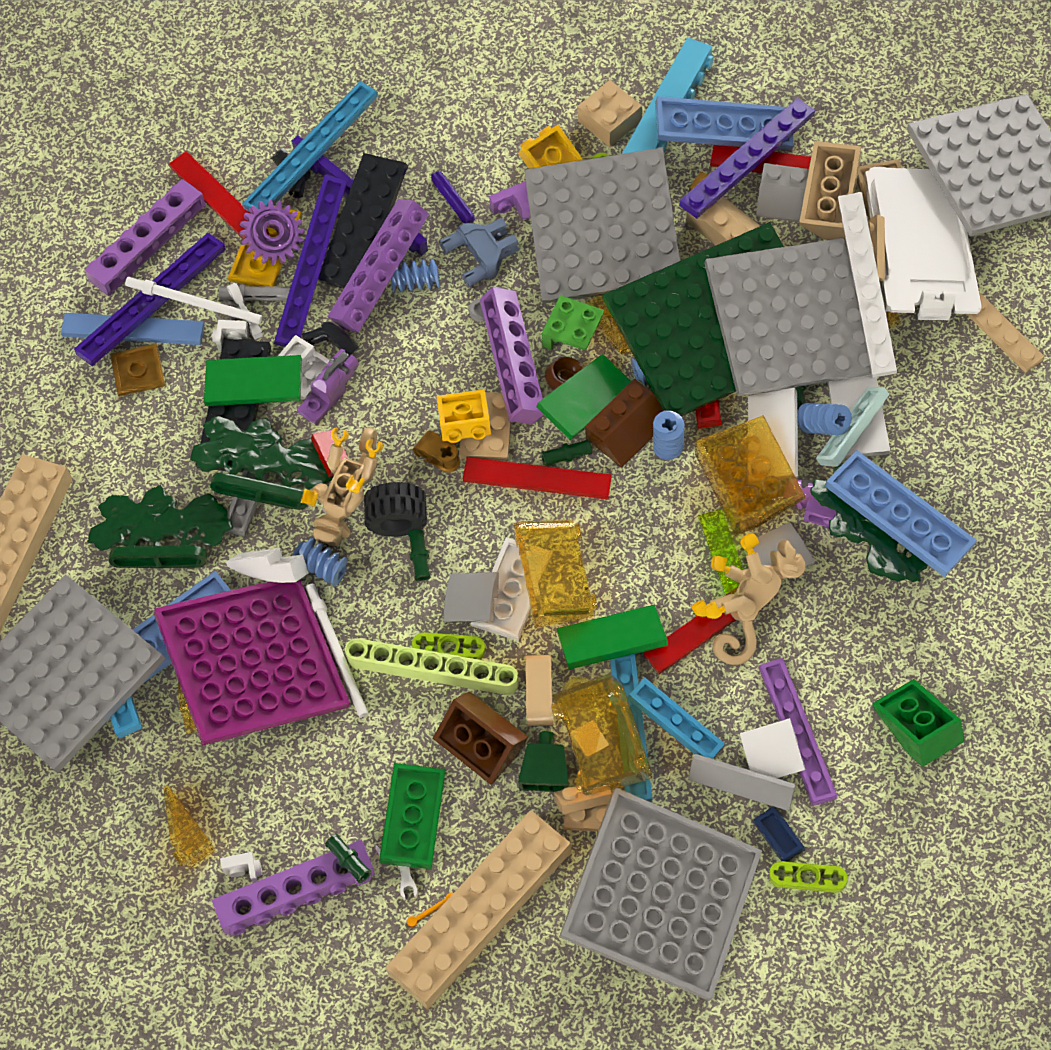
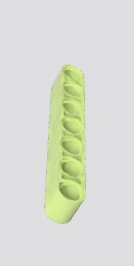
M352 639L345 646V653L349 664L357 669L503 695L513 694L519 686L516 669L507 664L365 639ZM356 651L363 652V654L359 657L352 656V654ZM379 656H388V658L384 661L377 660ZM405 660L413 661L408 666H404L401 664ZM430 664L438 665L434 670L426 669ZM456 668H460L463 670L460 674L457 675L451 673V671ZM479 673L488 674L484 679L476 678V675ZM505 677L513 679L510 683L501 682Z

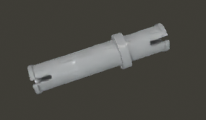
M246 284L238 286L242 294L243 303H246V301H287L290 286L251 287L246 286ZM219 286V301L233 300L227 290V286Z

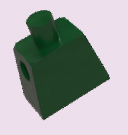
M542 731L539 733V744H527L518 779L520 791L557 792L569 787L564 745L554 744L555 734L553 732Z

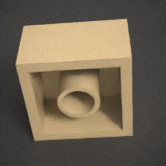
M611 80L607 81L577 106L578 122L608 147L614 145L638 125L642 119V105Z

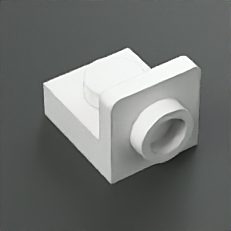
M218 320L217 329H213L212 340L213 343H216L218 351H221L224 339L248 340L250 332L247 322Z
M252 852L220 858L221 867L225 875L240 877L246 874L245 871H249L253 883L257 882L258 876L262 875L260 860H255Z

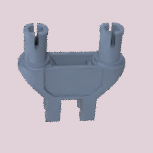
M503 218L488 225L462 224L457 227L455 233L439 240L440 247L445 254L464 245L467 246L479 263V266L462 274V278L468 288L484 279H494L498 274L502 260L519 251L517 246L518 240L514 234L498 242L496 241L508 235L505 229L507 224Z

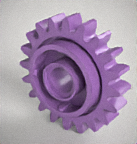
M269 200L267 207L260 201L258 204L259 209L251 206L250 211L252 214L245 213L243 217L247 221H241L240 226L246 229L239 232V236L246 237L241 242V245H249L246 253L254 251L253 260L261 256L262 264H265L270 259L273 266L277 258L283 264L285 256L292 259L294 257L292 251L298 253L300 250L296 244H302L304 241L303 238L298 236L305 232L304 229L298 228L303 221L294 220L298 212L290 214V205L282 209L281 201L276 206H273L272 200ZM274 228L277 231V237L268 236L266 229Z

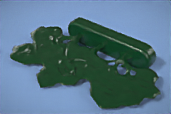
M220 416L211 418V421L203 424L205 434L210 438V441L195 445L190 456V460L196 462L197 467L202 472H210L217 468H225L228 472H220L212 476L210 488L216 493L288 509L303 510L307 507L306 503H301L304 491L291 486L302 483L307 490H310L317 484H326L332 481L334 477L328 476L311 438L299 440L293 446L284 448L281 445L282 437L277 431L271 429L272 424L267 417L251 422L248 430L244 432L232 420ZM229 460L233 461L232 468L227 465ZM241 469H246L250 473L254 474L256 476V479L242 477L236 474ZM282 471L287 473L286 477L282 475ZM266 472L277 473L283 480L282 485L262 481L263 474ZM293 472H302V475L299 478H292L291 481L289 480V477ZM308 477L307 482L302 481V479Z
M843 464L838 465V467H834V468H833V474H834ZM814 480L813 487L810 489L811 495L821 506L836 511V516L829 520L830 535L840 538L844 536L848 541L857 544L862 541L867 542L870 545L866 560L870 573L880 577L886 576L890 580L897 582L905 579L913 583L921 581L920 572L928 567L924 561L912 552H910L911 557H907L906 554L909 550L906 548L902 553L898 552L897 545L899 542L892 539L891 536L826 488L827 480Z
M158 485L145 492L142 501L138 504L128 496H108L106 501L98 506L101 515L106 520L90 528L88 543H94L95 547L100 551L107 550L115 544L123 543L126 547H115L109 554V563L116 568H198L206 564L207 552L200 546L190 544L201 540L204 545L210 547L217 546L222 542L224 533L233 529L232 520L226 518L227 509L222 504H219L217 499L210 493L194 498L184 509L180 510L176 508L177 501L172 496H167L165 489ZM197 528L199 530L194 537L189 536V540H187L188 533L192 529ZM179 532L184 533L183 538L179 536ZM204 532L205 536L199 538V535ZM126 534H129V541L124 538ZM175 536L181 543L180 546H160V541L163 537ZM139 539L153 543V546L134 545Z

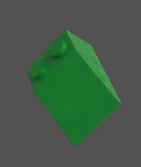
M915 679L872 703L874 710L906 753L922 767L965 742L961 719Z

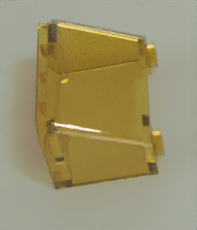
M573 520L521 521L513 523L514 537L524 573L534 629L594 617L593 609H597L598 606L595 594H590L578 542V539L582 538L580 525L574 524Z
M611 673L552 695L554 704H551L553 714L556 719L560 718L566 725L580 769L577 771L578 777L574 778L580 793L583 792L586 796L640 783L653 777L625 690L621 682Z

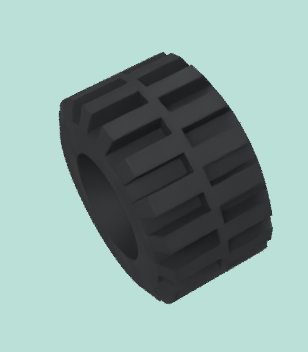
M389 482L372 487L364 495L365 527L374 534L389 537L407 536L412 530H422L427 525L425 491L419 486L405 482Z

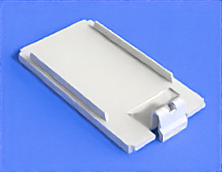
M873 167L869 168V171H865L864 183L870 219L877 214L885 217V280L880 282L885 311L914 313V305H921L918 320H949L951 309H953L954 314H978L982 307L968 233L931 170Z

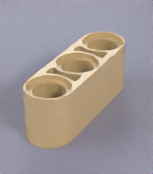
M526 655L527 726H553L551 655Z

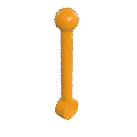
M448 893L445 899L416 917H408L407 925L415 927L418 921L439 909L453 893Z

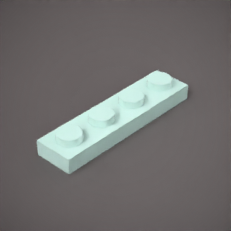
M885 387L866 388L850 410L852 421L847 432L843 435H832L816 457L820 465L838 467L843 462L846 454L856 444L861 433L870 424L874 415L889 396Z

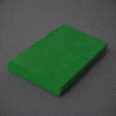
M601 354L539 401L536 407L571 440L582 432L585 426L632 381L604 354Z
M301 355L206 360L205 406L301 401L302 357Z
M655 605L556 628L569 670L668 646L667 637Z
M394 763L379 857L380 864L432 870L446 769Z

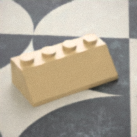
M814 141L799 225L822 239L844 238L846 242L838 196L855 193L861 161V146Z
M721 197L697 219L686 211V222L714 245L723 243L760 226L725 197Z

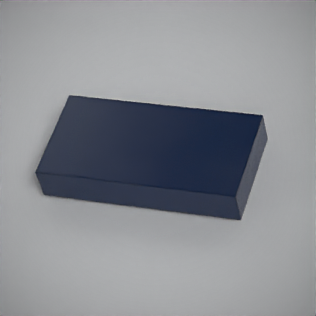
M771 807L753 819L752 822L781 861L787 862L805 850L802 842L776 807Z

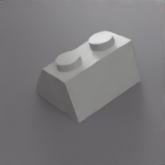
M764 163L756 216L800 222L809 169Z

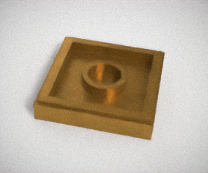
M157 343L110 354L118 397L165 386Z

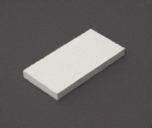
M872 375L827 382L831 404H842L847 406L849 410L853 408L867 387H878L877 377L872 378ZM882 407L861 433L856 444L846 454L845 459H849L856 450L866 457L890 454Z
M793 387L748 396V483L750 485H760L789 480L790 477L798 478L797 390Z
M506 537L492 572L499 573L498 598H494V622H471V626L519 641L553 552Z

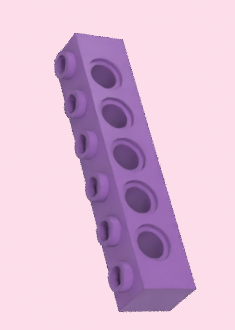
M183 179L176 185H173L169 192L157 200L153 207L144 215H141L135 224L128 230H125L120 238L112 245H109L96 260L90 262L85 269L89 282L107 296H110L126 281L127 277H130L205 206L202 193Z
M398 199L329 313L328 318L342 329L359 333L427 219L429 213L414 200Z
M492 287L480 299L508 419L512 422L534 424L544 415L536 407L543 398L516 291Z
M362 839L347 845L350 849L357 851L358 858L371 870L370 877L362 883H358L350 872L347 874L338 873L341 866L338 863L337 857L332 852H329L212 899L225 935L231 934V936L242 934L248 926L253 924L257 926L264 925L270 922L271 917L280 913L283 916L289 915L296 911L297 906L305 903L306 905H313L318 903L322 896L330 893L331 895H338L344 892L349 885L354 883L362 885L369 882L371 876L375 875ZM320 875L327 877L322 884L313 883L314 879ZM296 885L302 887L299 893L289 894L291 887ZM268 896H276L274 903L270 905L264 904V900ZM243 906H251L249 913L245 915L239 914V910Z

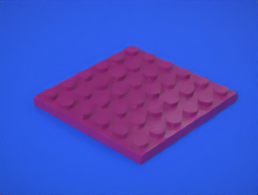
M300 579L296 582L260 583L154 609L156 622L202 746L349 708L350 701Z

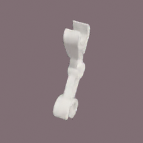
M237 283L227 286L230 296L238 304L239 308L248 311L247 307L243 304L242 294ZM247 321L248 329L254 340L263 337L259 325Z
M376 845V851L380 855V848ZM397 866L402 877L400 885L401 897L406 900L404 891L407 888H412L414 896L417 898L418 890L411 877L410 867Z

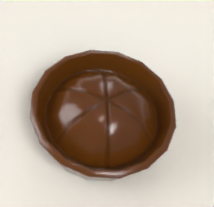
M559 357L550 363L545 370L547 384L555 390L582 370L583 366L572 357Z

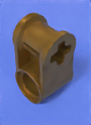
M427 430L413 447V452L417 457L425 458V462L434 465L446 473L454 472L460 465L456 446L448 441H442V437L431 430Z

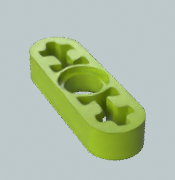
M423 632L415 635L412 640V648L420 649V646L417 644H421L422 640H426L428 645L435 646L434 641L436 640L438 641V651H434V646H426L425 650L478 660L482 659L486 652L484 641L477 636ZM446 642H453L456 648L453 652L446 653L442 650V645ZM460 642H463V653H460ZM472 644H477L479 648L475 653H471L470 649H468L472 647Z
M779 861L771 866L769 872L770 882L774 886L787 889L837 893L846 887L848 880L847 873L843 868L830 865ZM779 869H784L785 874L793 875V869H797L796 882H792L793 876H785L784 880L781 881L774 873H778ZM804 871H811L815 874L816 880L811 884H806L801 880L800 875ZM820 872H824V878H831L832 874L836 873L838 878L843 881H839L838 885H832V880L824 879L823 885H819Z

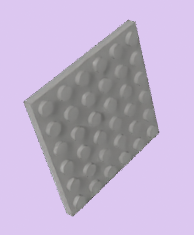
M1028 94L908 124L906 130L970 237L1051 215V131Z
M663 148L524 170L542 303L557 302L560 295L571 299L603 295L680 261Z
M844 238L705 260L704 264L738 397L872 375Z
M65 574L0 641V722L56 773H59L166 658Z
M615 788L559 937L710 1001L721 974L762 850Z

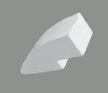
M280 548L239 553L226 561L228 567L239 573L269 582H296L308 574L303 555L282 557Z

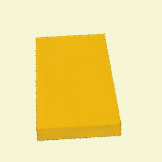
M290 209L289 213L292 214L297 210ZM297 211L298 214L294 218L295 221L301 219V211ZM267 228L269 231L268 236L277 237V231L274 228ZM240 245L228 280L253 287H274L283 265L277 258L273 266L270 259L265 264H262L261 256L253 260L254 251L246 253L249 245Z

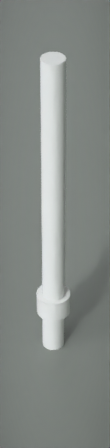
M127 277L125 286L142 290V293L153 296V294L259 325L262 321V315L156 285V282L150 280L141 281Z
M309 584L305 589L311 601L310 605L314 615L318 617L359 718L367 716L369 713L326 613L328 610L324 600L320 598L315 584Z

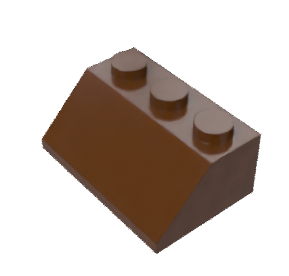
M634 379L585 426L586 439L622 468L653 438L654 419L659 413L663 412V409L653 392Z
M469 691L453 699L432 739L492 785L519 755L528 736Z

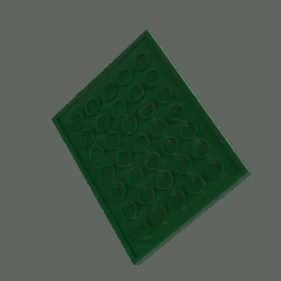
M771 222L603 294L602 299L663 411H673L682 417L736 392L704 262L710 258L784 247Z

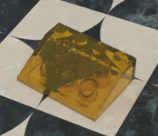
M764 415L696 441L695 456L735 536L761 526L805 499V494Z

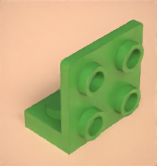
M560 295L542 331V347L551 350L554 343L561 342L581 350H587L604 315V311Z

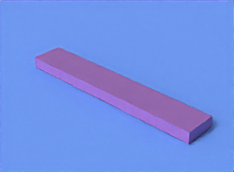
M780 658L759 665V671L779 721L791 719L805 770L799 773L812 807L837 799V793L784 659Z

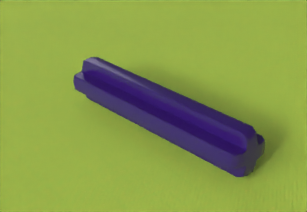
M441 171L433 173L431 181L464 224L473 223L475 215Z

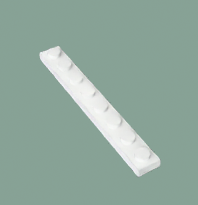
M862 192L838 196L872 378L897 374Z

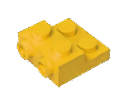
M558 124L553 128L550 126L544 128L539 132L540 136L535 140L532 138L527 139L520 145L521 150L518 153L529 169L583 160Z
M485 389L437 396L442 441L457 443L465 438L473 437L480 440L486 435H491Z

